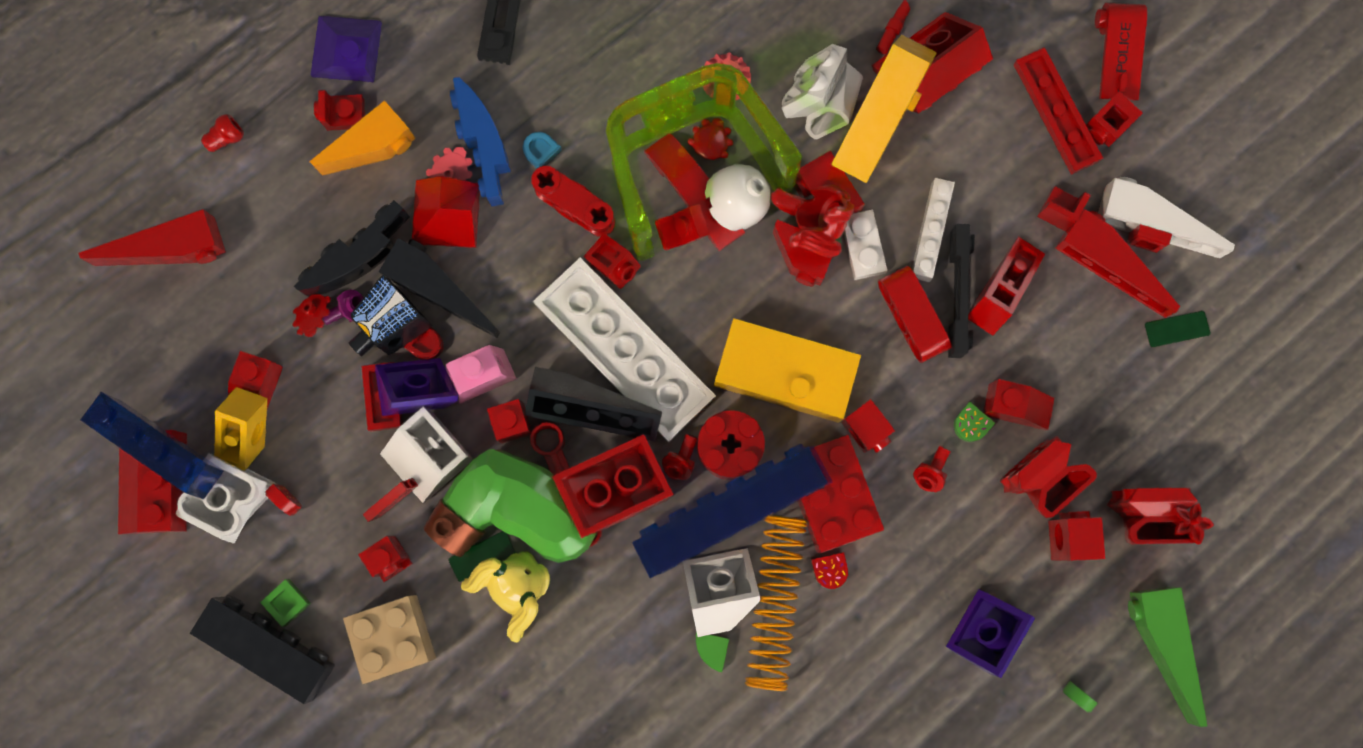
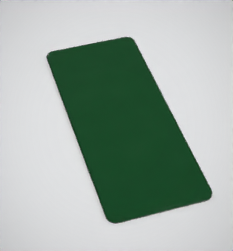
M1204 311L1145 323L1149 344L1152 348L1205 337L1211 334Z
M501 531L472 546L462 557L454 555L448 561L457 580L461 582L465 578L470 577L472 571L481 561L489 558H496L502 561L511 554H514L515 550L507 533Z

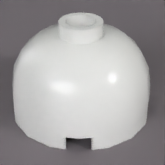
M734 164L719 170L707 181L705 196L706 199L710 197L712 208L709 210L721 226L731 231L748 229L757 224L768 212L771 202L770 186L761 172L754 167Z

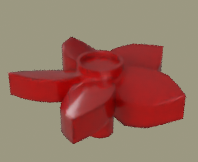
M1200 503L1193 505L1189 512L1184 508H1174L1176 516L1183 521L1175 527L1174 534L1184 535L1188 533L1194 543L1197 545L1201 544L1204 539V530L1213 527L1214 523L1209 518L1201 517Z

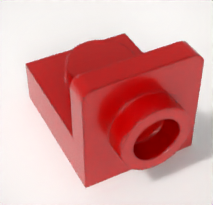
M318 90V101L314 102L315 118L320 121L327 131L349 130L365 116V99L362 94L330 96L326 90Z
M700 204L689 206L673 215L662 217L655 221L662 246L666 251L690 244L710 235Z
M605 233L583 256L591 266L608 277L619 289H622L627 282L631 281L641 267L629 250Z

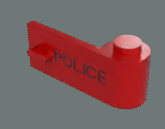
M1105 3L1102 9H1098L1096 12L1095 27L1099 28L1101 35H1105L1099 99H1112L1119 90L1129 100H1139L1147 26V7L1145 4Z

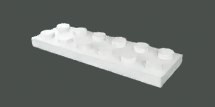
M581 257L533 301L623 396L662 411L658 432L668 442L716 398V395Z

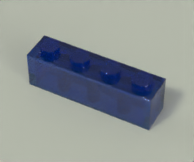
M100 392L80 419V421L178 489L194 497L204 500L224 472V470L129 405L106 393Z

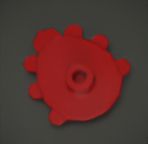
M714 118L711 123L708 119H703L701 122L703 127H693L692 131L695 134L693 138L688 139L687 143L693 147L699 156L711 160L728 158L729 153L727 149L728 146L733 145V140L727 138V135L731 134V129L729 127L724 128V121L721 118Z
M321 294L311 295L293 310V314H296V320L292 326L295 328L299 327L297 335L304 334L306 337H312L316 334L317 328L324 327L323 318L330 315V310L327 309V304L331 301L329 296L324 297Z

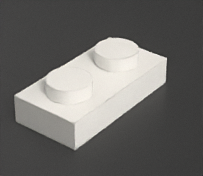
M873 209L853 213L843 234L854 280L886 274L887 267Z

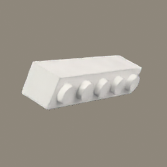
M935 178L931 183L912 265V270L918 280L930 282L933 278L955 182Z

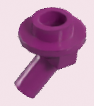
M352 289L342 292L337 297L338 306L330 309V315L323 318L325 324L329 325L343 317L347 318L349 322H353L351 313L364 298L362 294Z

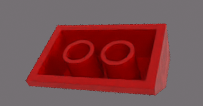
M944 12L910 37L915 42L937 52L917 89V92L921 93L922 96L913 111L919 114L927 110L935 101L956 89L961 82L972 74L979 72L983 66L993 60L983 27ZM888 54L871 65L877 75Z
M150 430L119 436L118 534L186 532L187 521L179 518L176 515V511L178 509L179 497L187 491V433L176 430Z

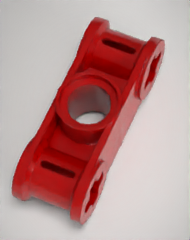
M541 166L533 172L531 183L540 200L594 236L601 237L603 233L609 235L613 232L615 218L613 210L608 203L592 194L591 191L580 183L571 180L551 166ZM552 180V187L546 185L544 188L542 187L543 182L549 183ZM603 215H605V223L603 221H599L597 224H595V216L601 218Z

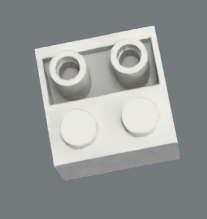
M424 406L397 429L380 453L403 481L411 478L416 481L418 487L413 490V493L422 503L430 499L473 460L472 456L435 414Z

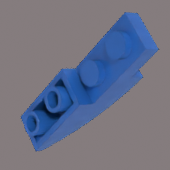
M460 77L453 78L455 90H450V99L453 109H458L460 120H455V128L458 139H464L468 149L473 148L475 165L482 169L483 178L478 179L481 197H487L491 207L504 205L499 174L511 172L502 139L489 112L479 97Z

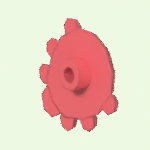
M456 147L453 152L450 148H445L443 150L444 156H434L433 161L435 164L432 166V169H427L426 175L430 178L444 176L466 181V179L471 178L473 175L467 169L468 166L472 165L473 161L471 158H465L467 152L463 147Z

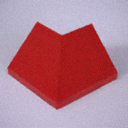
M444 176L416 180L412 239L422 245L476 248L480 201L478 183Z

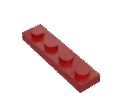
M1044 47L1017 59L1013 65L1070 174L1072 175L1100 162L1103 156L1046 48Z

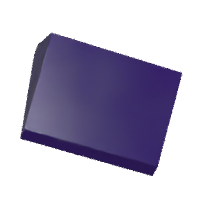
M440 358L375 365L382 416L417 412L423 406L429 410L444 409L458 401V393Z
M978 589L946 647L987 673L1002 678L1035 618Z

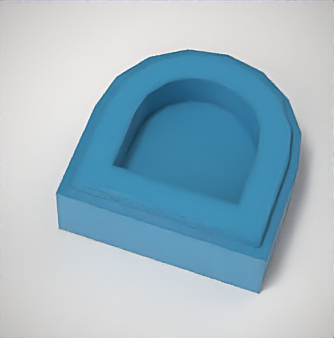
M543 132L531 133L523 143L524 155L536 169L546 166L562 151L561 146Z

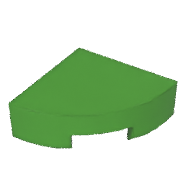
M696 631V646L700 657L709 667L722 672L729 638L712 634L698 637Z

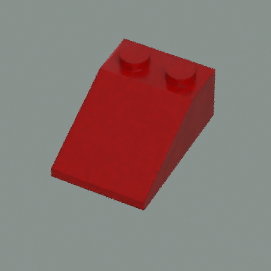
M644 434L552 476L581 539L668 501L674 495Z

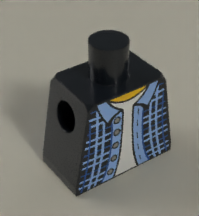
M382 275L351 313L352 320L359 326L361 331L348 344L361 357L374 345L386 354L391 355L430 329L433 325L394 283Z

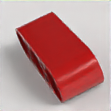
M905 266L878 280V286L884 300L914 356L920 363L951 349L952 346L947 332L914 271L909 266Z

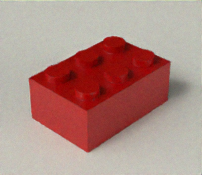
M849 435L783 459L817 553L829 551L884 530Z

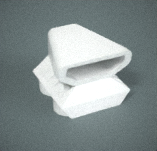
M831 44L806 59L794 76L795 82L782 100V110L786 118L807 116L805 130L813 139H819L848 125L852 118L863 76L847 63V48Z
M208 453L206 459L197 465L194 472L195 478L188 491L179 497L176 515L222 540L235 543L246 521L268 499L265 491L272 484L276 483L248 468L245 471Z

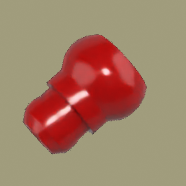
M224 114L215 120L214 126L209 129L208 133L202 136L201 142L209 152H216L222 146L226 147L230 143L239 142L243 138L244 131L231 115Z

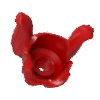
M832 184L812 188L810 193L815 197L810 200L788 193L780 187L771 193L770 200L780 210L796 216L797 224L801 229L790 236V246H798L828 258L838 256L841 253V235L854 211V205L849 201L851 199L850 195L844 189Z

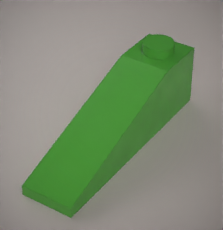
M1164 587L1130 592L1131 600L1128 601L1129 615L1135 621L1141 637L1187 723L1199 727H1207L1182 588Z

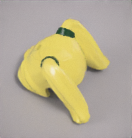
M522 551L511 554L505 561H500L496 558L481 561L472 571L470 577L465 578L461 583V588L469 593H476L482 588L487 587L492 600L504 611L512 614L508 624L507 636L512 642L517 643L523 637V631L531 625L537 616V601L542 595H545L549 587L550 574L543 564L537 563L531 553Z

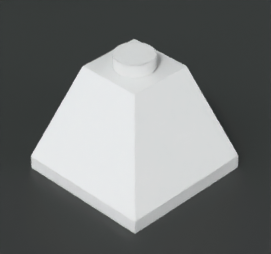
M748 548L683 561L698 637L732 630L760 602V595Z

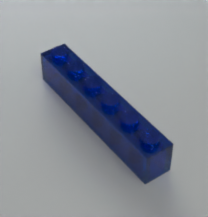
M802 443L784 452L786 459L774 464L773 460H769L754 469L756 475L745 480L743 476H740L725 484L727 491L718 496L713 491L697 499L698 506L688 512L685 507L668 515L667 517L670 522L661 527L654 523L639 531L641 537L633 541L632 544L649 578L651 579L669 571L833 483L814 446L804 448Z

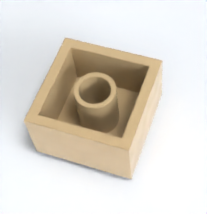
M417 595L406 596L343 618L362 684L436 659Z

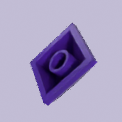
M319 16L311 76L315 78L374 82L382 27L381 21Z

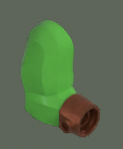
M488 449L468 464L454 479L444 498L440 499L423 527L427 535L439 546L455 556L462 557L486 533L485 529L494 524L500 530L522 539L543 558L557 563L578 558L589 549L596 536V533L582 539L580 538L552 479L554 474L538 464L500 449Z

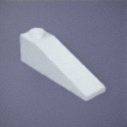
M1114 178L1104 188L1098 213L1105 218L1106 223L1114 228L1131 232L1142 224L1171 233L1170 244L1217 258H1222L1234 250L1235 245L1150 188L1137 184V181L1132 178Z

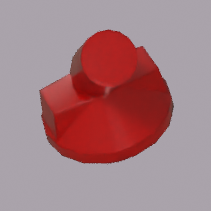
M685 434L679 453L670 451L662 459L664 471L670 478L674 480H687L691 477L695 462L690 460L696 445L697 437Z
M939 446L930 465L922 462L915 469L913 477L921 489L929 492H938L943 489L947 474L942 469L951 453L950 450Z

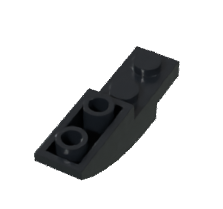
M395 200L389 205L382 206L377 211L375 220L367 228H362L355 234L352 239L353 243L349 247L340 239L336 243L326 246L320 255L321 258L314 266H309L301 272L298 282L294 287L309 297L314 294H324L356 281L387 258L394 246L389 240L390 237L410 216Z

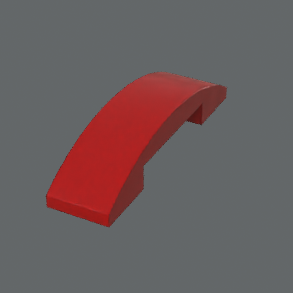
M671 133L644 150V153L662 177H666L688 207L700 204L710 233L708 238L719 252L745 234L744 229L731 231L721 226L711 215L709 210L712 208L710 197L706 199L705 196L709 178Z

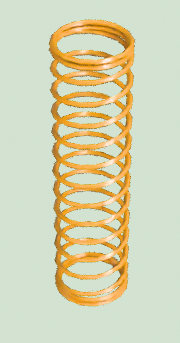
M766 515L765 522L790 529H768L763 531L764 535L793 543H763L761 546L765 549L791 556H762L760 560L793 570H759L758 573L761 575L792 582L758 583L757 586L759 588L790 595L760 596V602L791 610L755 609L753 611L755 614L789 623H753L752 626L789 637L752 636L750 639L753 641L774 645L787 650H749L748 652L787 664L748 663V667L776 673L784 677H746L745 684L754 688L786 691L788 690V684L781 681L788 680L789 676L781 671L770 668L788 667L791 663L786 659L769 654H788L792 652V649L786 645L767 640L793 639L794 636L792 634L770 627H791L795 625V622L768 613H795L797 611L795 607L770 600H795L799 597L797 594L768 586H799L800 583L790 578L769 573H799L802 570L795 566L767 559H802L803 556L800 554L769 546H804L805 544L802 541L771 533H805L806 530L800 527H806L807 521Z

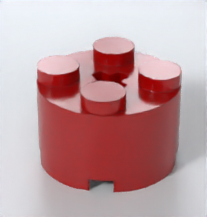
M735 410L722 411L708 418L698 436L697 450L703 466L716 477L726 480L739 479L752 472L760 462L765 449L764 435L758 422L751 416ZM728 437L734 438V443L740 445V447L735 448L732 454L728 453L727 448L721 445V443H726Z

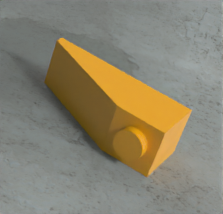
M384 100L309 162L323 176L388 160L396 154L401 155L410 148L412 141L416 138Z

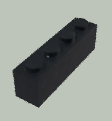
M231 595L211 598L189 634L302 704L314 701L335 667L333 663L327 660L329 655L316 647L308 649L299 643L301 640L299 636L291 631L283 629L281 632L272 627L273 621L258 612L251 614L243 609L245 604L241 600Z

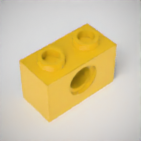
M236 387L215 410L214 456L244 471L250 466L265 447L266 397Z

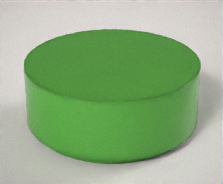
M1071 681L1062 689L1065 695L1086 712H1092L1098 704Z

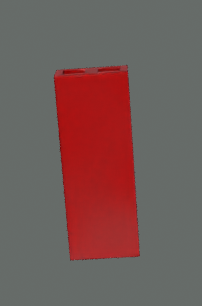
M413 478L400 482L364 512L363 516L367 522L382 517L418 487V484Z

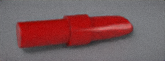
M907 0L901 3L893 18H890L887 23L885 32L876 47L879 53L886 55L896 36L903 29L904 22L911 10Z

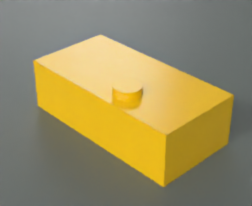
M901 35L895 41L831 165L867 183L906 110L908 109L913 112L922 94L917 92V89L937 52L904 35Z
M733 318L714 387L839 423L845 416L861 355Z

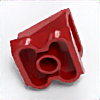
M1056 436L1050 441L1046 439L1036 446L1002 476L1000 482L1004 486V493H1026L1043 517L1052 518L1097 478V473L1088 464L1067 466L1072 444L1062 442Z
M1136 488L1111 491L1112 498L1107 506L1124 518L1125 539L1127 543L1131 545L1194 543L1188 533L1184 535L1174 534L1175 527L1183 521L1176 516L1173 509L1179 507L1188 510L1198 502L1191 493V488Z

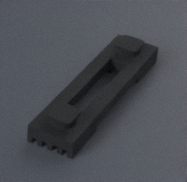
M487 0L477 57L479 61L484 59L486 62L491 60L493 63L497 61L500 64L504 62L506 65H510L521 0L509 1L504 29L494 28L499 0Z
M956 224L952 231H950V263H954V321L949 325L948 337L952 346L948 350V358H962L968 353V350L973 348V330L968 331L969 254L974 252L975 235H970V224Z

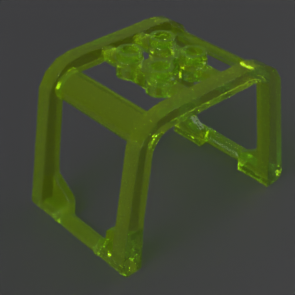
M715 63L698 68L624 101L615 107L608 118L606 136L612 155V167L635 255L640 261L655 256L654 247L650 239L653 237L652 228L635 186L627 158L637 148L656 141L669 133H674L708 117H723L731 123L753 155L773 191L780 187L788 193L792 194L797 174L800 170L802 154L743 73L731 65ZM714 82L713 100L694 106L693 102L696 100V97L692 90ZM736 93L765 134L771 145L774 157L738 107L735 106ZM640 114L645 128L626 137L624 123L631 117Z

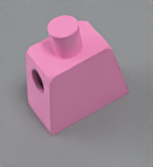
M492 345L482 347L446 364V371L458 393L460 404L517 379L504 349Z

